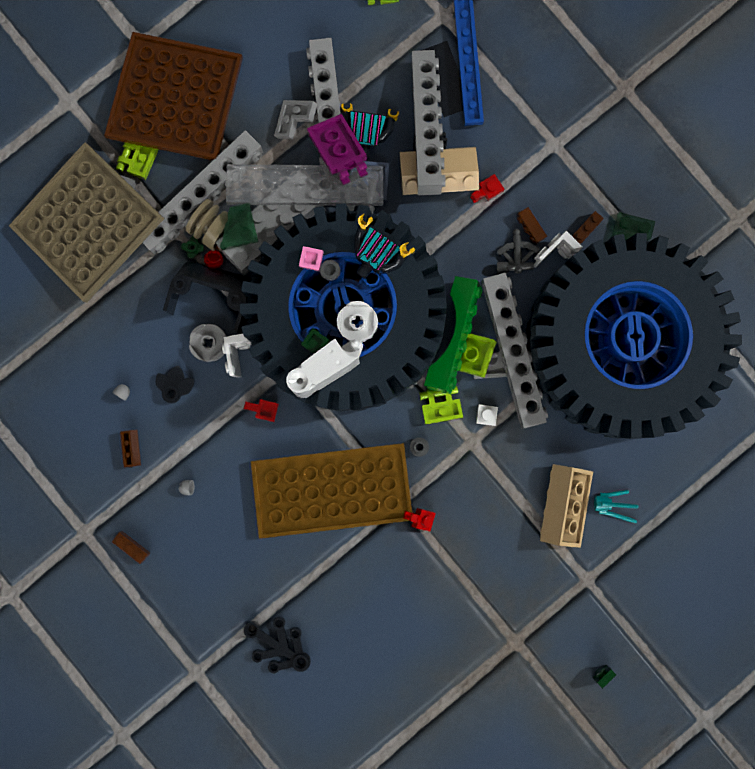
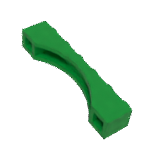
M455 276L450 293L456 310L454 335L444 354L429 367L424 384L429 390L450 395L452 389L454 390L457 384L456 375L462 366V353L466 351V339L472 331L471 321L477 313V300L482 295V287L477 280Z

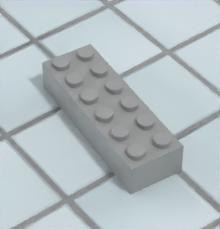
M301 168L216 241L217 247L238 271L245 276L249 272L247 268L251 260L259 263L263 257L258 249L261 244L266 241L272 245L277 240L274 233L275 229L282 225L286 230H289L295 226L292 217L300 213L306 219L315 215L313 208L324 207L328 204V195Z

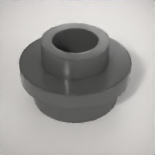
M415 438L410 444V451L413 455L422 457L429 451V444L424 438ZM418 443H421L423 445V449L421 451H418L416 449V445Z

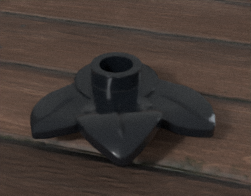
M179 366L172 368L167 376L158 373L155 381L157 388L162 391L163 399L168 403H176L180 400L181 396L189 394L194 386V379L185 378ZM172 390L175 391L174 397L169 396V392Z

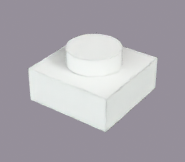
M479 404L476 424L496 426L498 407Z

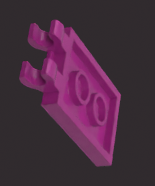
M342 114L307 128L308 135L332 175L338 173L343 185L350 183L348 170L355 167L360 177L368 175L366 171L367 165L364 162L367 160V155Z

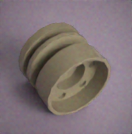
M206 199L191 215L185 231L190 235L194 233L193 237L196 239L204 235L202 243L214 251L217 246L216 241L227 233L233 223L235 224L236 218L227 211H223L218 215L220 207L217 204L213 206V201Z

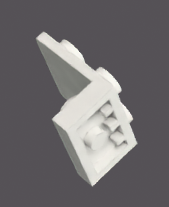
M567 231L563 235L558 233L547 245L549 248L545 246L534 258L536 260L534 267L536 268L555 248L559 249L558 252L563 258L570 259L583 247Z
M243 334L223 337L222 350L227 356V362H225L226 372L232 377H242L237 348L239 350L248 349L252 344Z

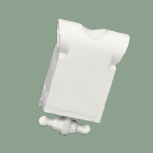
M336 339L332 340L301 363L298 368L288 373L286 383L289 389L297 397L307 398L317 390L322 389L360 364L359 357L363 349L362 342L358 339H353L341 347Z

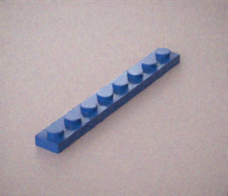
M453 0L464 126L483 125L484 118L473 0Z

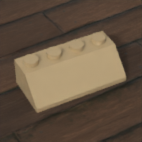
M476 147L443 149V152H440L441 158L444 157V169L441 170V174L445 175V187H442L441 193L479 190ZM416 151L400 152L402 194H418Z
M553 464L550 472L549 489L547 490L543 525L540 530V541L558 546L581 548L593 476L592 471Z

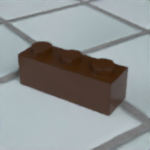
M529 207L517 214L518 222L523 225V230L529 234V239L532 243L537 245L547 238L546 233Z
M595 211L572 237L581 245L604 218Z
M120 431L124 467L140 466L138 431Z
M123 531L119 532L112 541V543L139 564H142L150 555L148 550Z

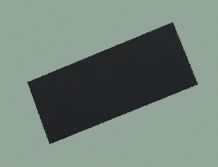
M445 41L423 49L435 50V58L439 59V70H436V74L440 76V86H437V90H440L441 101L438 104L441 107L443 117L463 111L460 73L448 42Z

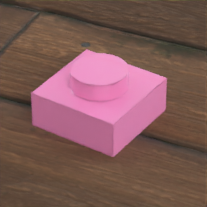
M303 246L299 267L320 272L324 251Z

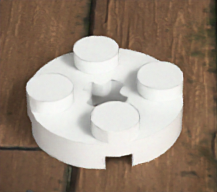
M353 301L348 303L338 313L337 327L342 336L347 340L358 339L361 342H365L371 339L376 332L378 317L373 308L367 303ZM356 317H360V320L363 321V324H360L358 328H356L355 324H352V320H356Z

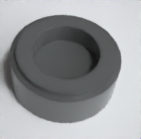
M326 260L321 264L320 274L325 280L334 281L339 277L341 270L336 261Z

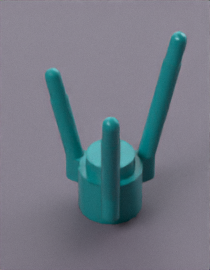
M629 490L600 493V496L596 495L594 499V510L599 511V514H606L632 523H637V520L608 510H611L612 507L637 509L639 506L635 504L613 503L612 499L608 498L628 494Z

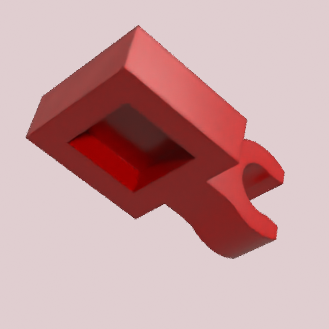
M493 174L479 183L480 189L473 192L470 198L473 203L478 202L484 197L489 201L504 192L505 189L496 175Z
M260 399L259 405L245 401L243 409L257 412L255 418L275 422L279 404Z
M417 508L416 513L405 511L403 519L413 522L412 527L431 531L436 513Z

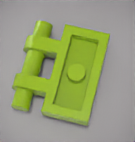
M124 142V150L122 155L118 156L116 170L123 172L125 166H128V174L146 180L159 149ZM131 151H135L132 159H129Z
M457 386L454 390L452 389L451 395L458 393ZM429 389L419 393L420 400L428 399L429 404L422 405L425 425L463 418L460 399L452 400L450 394ZM445 396L446 401L435 403V397Z

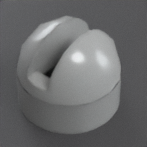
M121 384L112 393L126 401L130 394V389L126 385Z
M183 480L180 482L179 492L183 495H193L194 481Z

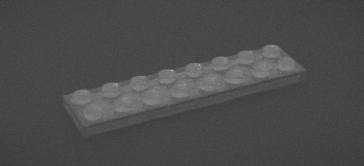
M227 164L226 203L227 205L333 206L346 203L347 206H383V166H367L366 171L368 175L363 177L359 176L356 167L348 170L350 183L343 185L338 173L332 175L326 165Z

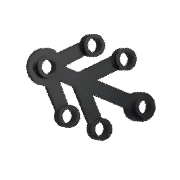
M281 616L275 618L273 622L279 641L262 631L256 621H250L245 625L244 634L246 637H257L274 648L265 651L255 650L252 654V660L259 663L263 659L284 655L290 660L283 662L272 660L268 665L270 673L274 674L279 670L294 668L296 671L303 672L309 668L311 659L306 652H303L300 639L301 629L294 627L289 634L294 642V652L288 648L284 629L286 621ZM281 620L283 622V625L278 626L276 624V621ZM251 625L256 627L255 632L250 631L249 627ZM293 631H298V632H299V636H298V637H294V636L292 635V632H293ZM255 653H260L261 658L256 659ZM303 658L305 662L299 664L297 660ZM271 664H276L278 668L273 670Z

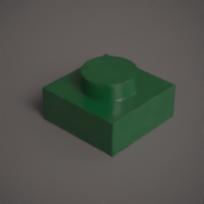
M312 328L301 345L315 354L326 346L330 340Z
M605 665L596 670L593 679L603 689L616 674L610 667Z

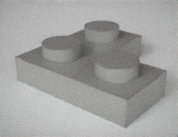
M283 100L274 136L278 139L293 140L298 122H313L317 103L314 101Z

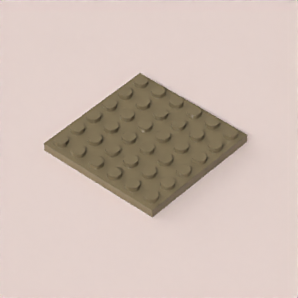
M85 142L12 221L9 227L83 302L87 303L165 218Z

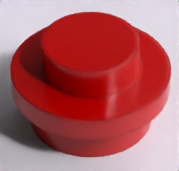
M210 250L204 256V263L209 268H219L223 263V257L220 252Z

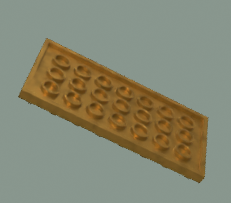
M404 443L251 461L259 539L409 521L403 519L405 511L412 512Z

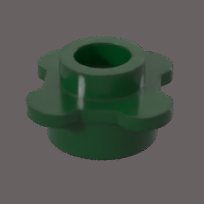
M193 236L190 237L189 241L181 245V248L187 252V256L190 259L195 258V256L204 251V246L200 245L198 239Z

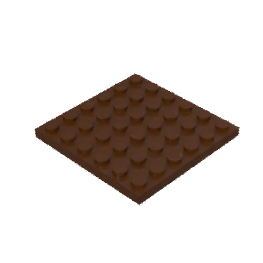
M132 32L104 136L106 139L198 158L216 159L220 152L243 60L242 54Z

